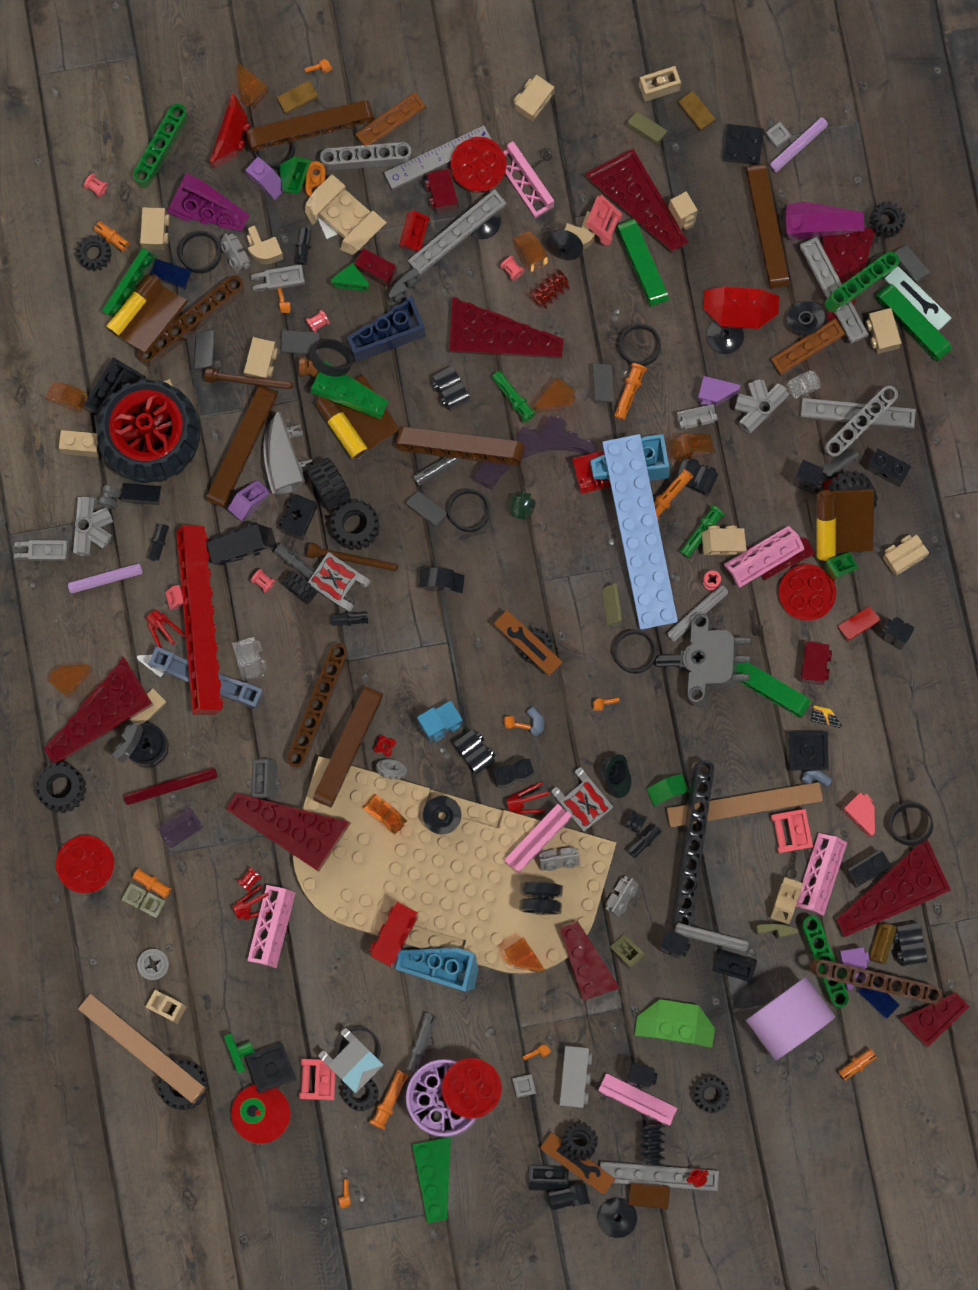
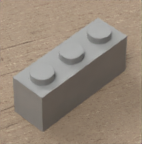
M565 1046L559 1106L583 1109L584 1104H588L589 1093L585 1092V1085L590 1084V1073H587V1065L592 1063V1053H589V1048Z

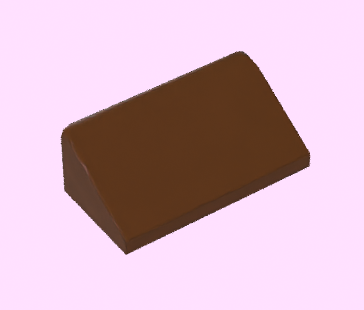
M631 1183L629 1205L668 1209L670 1187Z

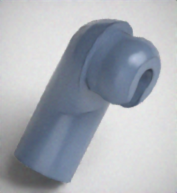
M533 706L527 711V714L533 720V727L530 728V732L534 736H538L544 731L545 720Z
M820 770L806 771L802 777V781L805 784H811L812 780H817L827 787L832 782V779Z

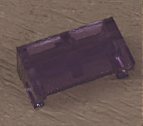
M189 808L158 828V830L172 849L204 827L193 810Z

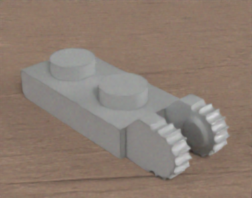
M302 265L265 270V272L251 275V280L253 281L266 278L267 282L253 286V292L305 284Z
M29 540V542H14V547L28 548V553L14 554V559L67 561V541Z

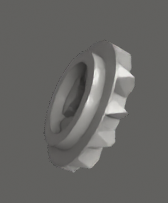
M386 759L377 763L376 770L384 778L400 780V778H405L407 768L399 761Z
M149 949L140 955L137 967L139 973L144 978L157 980L167 973L169 962L167 956L162 951ZM149 957L155 962L161 960L156 965L157 972L153 968H147L150 965Z

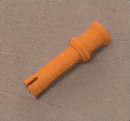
M637 363L631 364V372L629 377L625 379V390L614 414V417L619 420L625 421L637 388L641 387L642 377L648 370Z
M684 469L662 495L656 496L654 506L657 520L660 519L659 516L665 509L670 508V502L694 477L688 470Z
M397 1070L381 1104L377 1105L376 1108L378 1110L373 1120H370V1124L382 1130L386 1129L385 1124L389 1116L393 1114L392 1108L408 1078L407 1074Z

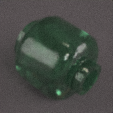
M521 491L520 494L512 496L509 511L512 513L511 516L523 520L532 517L536 501L531 498L532 494Z

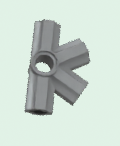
M759 379L748 384L751 396L738 394L734 410L747 413L738 423L746 433L751 434L790 395L783 385L777 384L768 393L765 381ZM766 406L769 411L763 412L759 407Z
M78 497L73 554L78 556H90L91 542L104 549L112 538L111 534L102 529L113 523L109 510L105 507L94 512L95 499L90 497ZM81 523H87L89 525V528L86 530L79 529V525Z

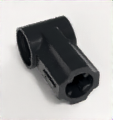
M586 1183L548 1193L552 1210L590 1203Z

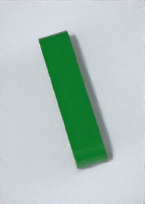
M175 103L170 107L136 166L133 176L137 186L140 188H147L151 185L186 124L188 115L184 105ZM177 112L183 113L180 117H175L174 114ZM169 127L174 128L170 133L165 132ZM159 143L165 144L163 148L156 147ZM150 159H156V162L153 164L147 163ZM142 174L147 175L146 179L144 180L138 179V177Z
M631 219L617 225L618 234L651 308L669 301L666 288L636 220Z
M887 252L834 290L825 301L826 308L830 312L841 310L889 275L900 262L899 256L894 252Z
M889 283L875 295L876 300L884 309H892L894 319L935 361L939 362L952 350L948 340L893 284Z
M749 662L737 663V674L750 675L749 681H740L739 683L791 714L803 718L812 703L808 697Z
M815 916L807 917L802 923V931L813 960L826 957L831 962L836 963L820 920ZM808 921L815 922L816 929L814 931L807 929L806 923ZM815 939H820L823 942L822 949L814 947L813 941ZM821 964L818 967L819 973L824 971V967ZM839 969L837 970L838 978L841 977ZM821 978L832 1007L841 1009L849 1002V995L844 983L837 981L836 986H830L827 979ZM836 994L844 997L843 1004L839 1005L835 1002L834 997Z

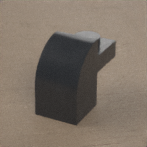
M424 568L420 571L419 588L433 592L444 590L455 594H463L465 575L456 573L452 569Z

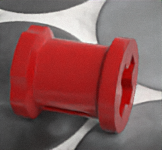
M249 867L246 875L241 880L238 879L237 882L250 893L254 884L263 878Z

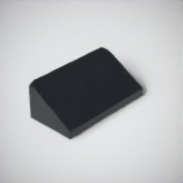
M124 483L121 501L160 505L162 486Z
M719 949L713 971L751 982L757 960Z
M529 1165V1190L561 1191L568 1189L569 1169L566 1167Z

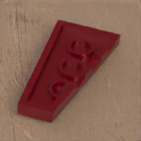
M578 920L559 926L583 1001L620 989Z

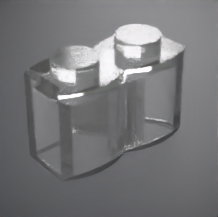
M251 637L232 643L243 682L264 676V670L268 669L265 659L260 658L259 652H262L260 641H255V638Z

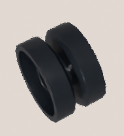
M141 723L139 725L143 727L142 735L129 758L139 767L150 769L159 766L165 761L169 753V742L159 727L151 723ZM149 743L150 747L144 749L145 744Z
M544 882L521 883L520 894L532 898L520 900V912L535 915L561 914L562 903L552 899L563 896V885Z

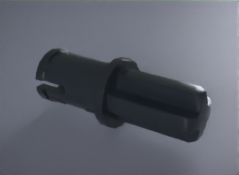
M308 227L301 228L299 243L296 244L298 248L295 263L298 265H307L308 251L311 249L309 244L312 231Z
M160 523L157 524L154 539H151L152 546L148 559L153 562L159 561L163 546H166L165 539L169 530V526L165 525L161 532L163 524Z
M348 611L346 614L330 615V623L332 626L368 624V612L350 613Z
M653 824L643 835L639 836L640 839L628 850L629 854L636 858L647 846L650 847L651 843L662 833L660 828Z

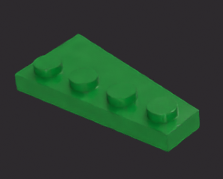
M142 248L102 311L104 313L114 316L118 312L123 302L130 296L134 287L158 257L157 254Z
M320 371L310 392L378 419H382L389 402L348 375L332 377Z
M451 1137L413 1144L427 1222L447 1220Z

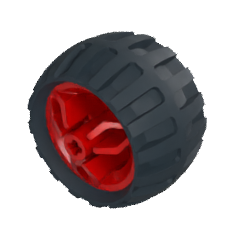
M140 379L139 382L127 383L121 386L119 391L112 393L107 398V402L101 408L98 416L97 440L103 457L120 475L140 483H159L180 474L188 463H191L200 442V422L193 404L178 388L160 380ZM167 418H169V419L171 420V421L168 422V423H165V424H163V425L158 426L160 423H162V422H163L164 420H166ZM139 437L130 445L126 443V441ZM160 444L163 446L158 450H154L155 448H158Z

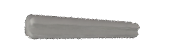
M720 585L667 633L668 637L672 641H676L692 626L694 615L697 613L706 614L728 594V590L723 585Z
M680 923L675 928V932L678 935L744 952L748 949L749 943L746 940Z

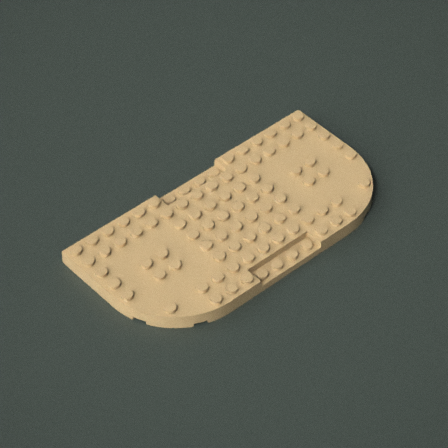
M318 757L303 810L349 821L351 824L320 872L294 855L293 862L297 879L305 895L314 907L330 920L345 927L380 937L378 932L383 924L386 925L389 918L387 915L391 907H394L396 902H399L415 910L419 915L405 942L406 945L419 949L460 948L476 953L478 966L516 975L539 973L553 968L569 958L559 926L578 920L588 936L596 916L616 842L563 827L518 874L504 860L541 822L540 820L440 793L403 780L384 778L383 775L351 766L332 808L313 801L315 791L330 759ZM436 796H448L454 799L460 806L461 822L449 834H435L424 824L423 809L426 803ZM440 813L439 819H445L446 814ZM578 848L579 866L558 868L553 871H541L539 854L543 853V851L556 850L557 856L561 855L560 849ZM544 882L563 885V896L552 899L562 903L561 914L535 915L520 912V900L532 898L520 894L521 883Z

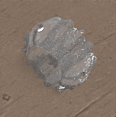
M815 371L800 374L791 379L787 384L793 398L809 395L821 386L820 379Z

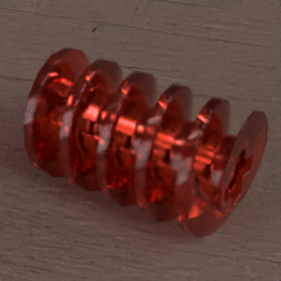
M557 269V274L552 273L551 279L546 278L545 283L541 282L539 284L540 288L535 287L533 289L534 293L529 292V296L539 307L542 306L547 309L546 302L553 304L552 297L558 300V292L564 295L563 288L570 290L569 281L561 270Z

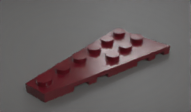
M634 149L584 174L586 179L632 219H635L642 228L671 253L688 245V240Z
M124 656L114 670L109 672L108 677L102 684L98 685L79 707L80 709L68 720L65 727L44 748L52 763L56 762L59 764L153 706L152 701Z
M236 793L226 808L227 811L318 872H320L351 824L349 821Z
M928 839L914 848L836 920L844 938L951 891Z

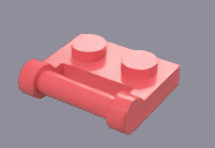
M600 195L596 198L585 225L601 238L602 244L610 245L613 240V232L617 223L622 218V213L603 195ZM611 218L610 223H609V225H608V227H607V230H605V228H606V226H607V223H608L609 219Z
M806 809L771 815L779 845L777 848L778 854L813 848ZM787 819L792 845L788 846L786 845L782 820Z
M301 1059L302 1086L299 1099L334 1100L336 1073L323 1060ZM310 1066H316L315 1093H309Z

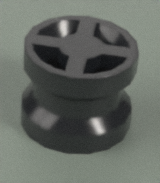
M633 810L625 827L628 829L632 828L635 833L639 834L647 817L644 815L640 816L637 811Z

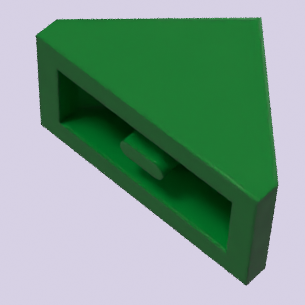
M294 156L279 165L282 191L300 193L311 159Z
M353 263L331 279L332 288L369 292L370 290L368 281Z
M850 552L829 559L824 568L835 583L859 569V566Z
M682 774L666 778L646 789L654 807L690 792Z

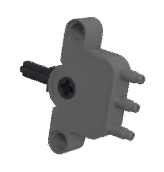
M697 613L692 618V644L685 651H681V655L656 656L655 658L656 667H680L682 671L690 672L688 697L695 707L703 708L709 702V690L729 689L735 682L750 680L749 674H737V663L751 662L750 656H738V645L751 644L752 639L746 637L734 638L729 631L713 630L712 623L707 615ZM701 622H706L703 627H698ZM702 694L700 699L694 700L696 695Z

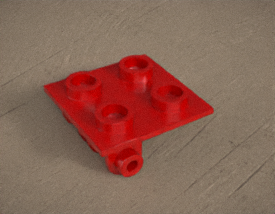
M604 450L572 458L581 494L611 487L610 479L593 478L591 460L605 455Z

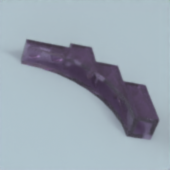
M549 416L540 435L533 428L528 427L526 429L522 427L515 440L525 445L522 459L537 453L560 450L587 455L597 452V447L591 440L585 439L584 441L578 438L576 433L572 431L566 432L567 424L564 423V419L558 416ZM483 462L475 476V483L492 490L500 477L513 465Z

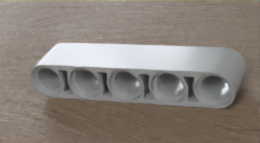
M404 142L339 147L323 150L320 154V159L325 170L329 171L401 165L411 160L412 151L410 145ZM406 151L408 152V154L406 156H400L399 152ZM383 152L390 154L386 158L380 156ZM369 154L371 155V157L369 159H363L362 155ZM347 155L352 156V159L349 161H345L343 158ZM327 157L334 158L332 162L324 161Z
M886 386L881 389L826 443V454L830 457H836L854 442L897 399L898 391L896 388ZM885 390L892 391L893 398L891 400L885 399ZM872 403L879 405L878 413L871 412L870 405ZM859 416L866 419L864 427L857 425L856 420ZM844 430H850L852 432V438L850 440L844 439ZM831 443H836L839 446V451L835 454L829 450Z

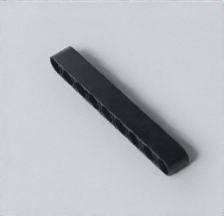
M709 760L699 761L693 767L671 926L674 930L680 918H683L688 926L693 924L714 776V765ZM701 764H704L707 767L706 774L701 773ZM699 783L705 787L703 794L697 790ZM696 802L702 806L700 813L694 808ZM694 821L699 824V830L697 832H695L692 829V823ZM690 841L696 843L697 848L695 851L689 848ZM688 860H691L694 863V868L692 870H689L686 867V863ZM685 879L691 882L689 890L684 888L683 883ZM683 898H685L688 901V907L686 909L682 908L681 906V900Z

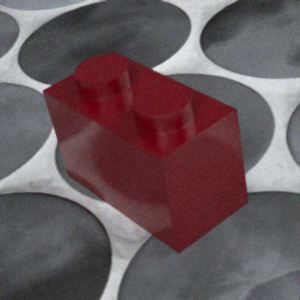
M449 168L428 173V180L425 181L427 192L431 191L432 197L429 198L431 208H435L437 214L458 209V200Z
M364 248L354 264L362 275L387 288L397 273V266Z
M806 642L800 682L823 685L825 680H829L830 669H827V662H831L832 650H829V644Z

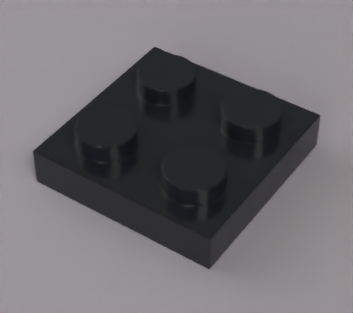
M727 124L722 161L748 165L760 164L764 128Z
M828 732L788 733L789 771L829 770Z
M283 1043L246 1056L259 1094L296 1081Z

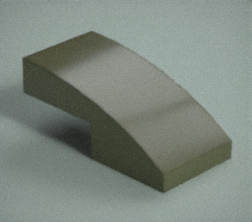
M132 883L128 885L121 898L122 901L157 918L165 903V900Z
M763 924L755 927L757 935L776 931L778 939L798 934V929L780 924Z

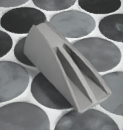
M277 412L266 426L264 435V461L272 494H288L297 491L305 482L302 473L307 472V468L312 466L310 464L313 461L309 459L298 462L290 438L303 435V431H298L301 425L286 428L281 412Z

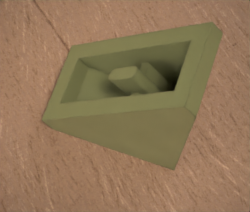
M625 934L610 946L629 970L645 956L644 952Z

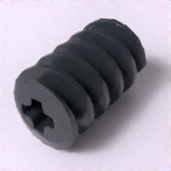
M646 1125L640 1128V1131L646 1133L640 1136V1139L646 1141L640 1144V1147L646 1149L640 1152V1155L645 1157L640 1160L641 1164L665 1166L659 1163V1161L665 1159L664 1156L659 1155V1153L665 1151L664 1148L659 1147L665 1143L664 1140L660 1139L661 1136L665 1135L664 1132L660 1131L665 1125Z

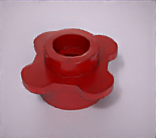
M380 735L374 751L390 757L393 747L396 746V741Z
M695 1169L690 1173V1177L686 1181L688 1184L692 1183L694 1187H701L706 1184L709 1172L708 1170Z

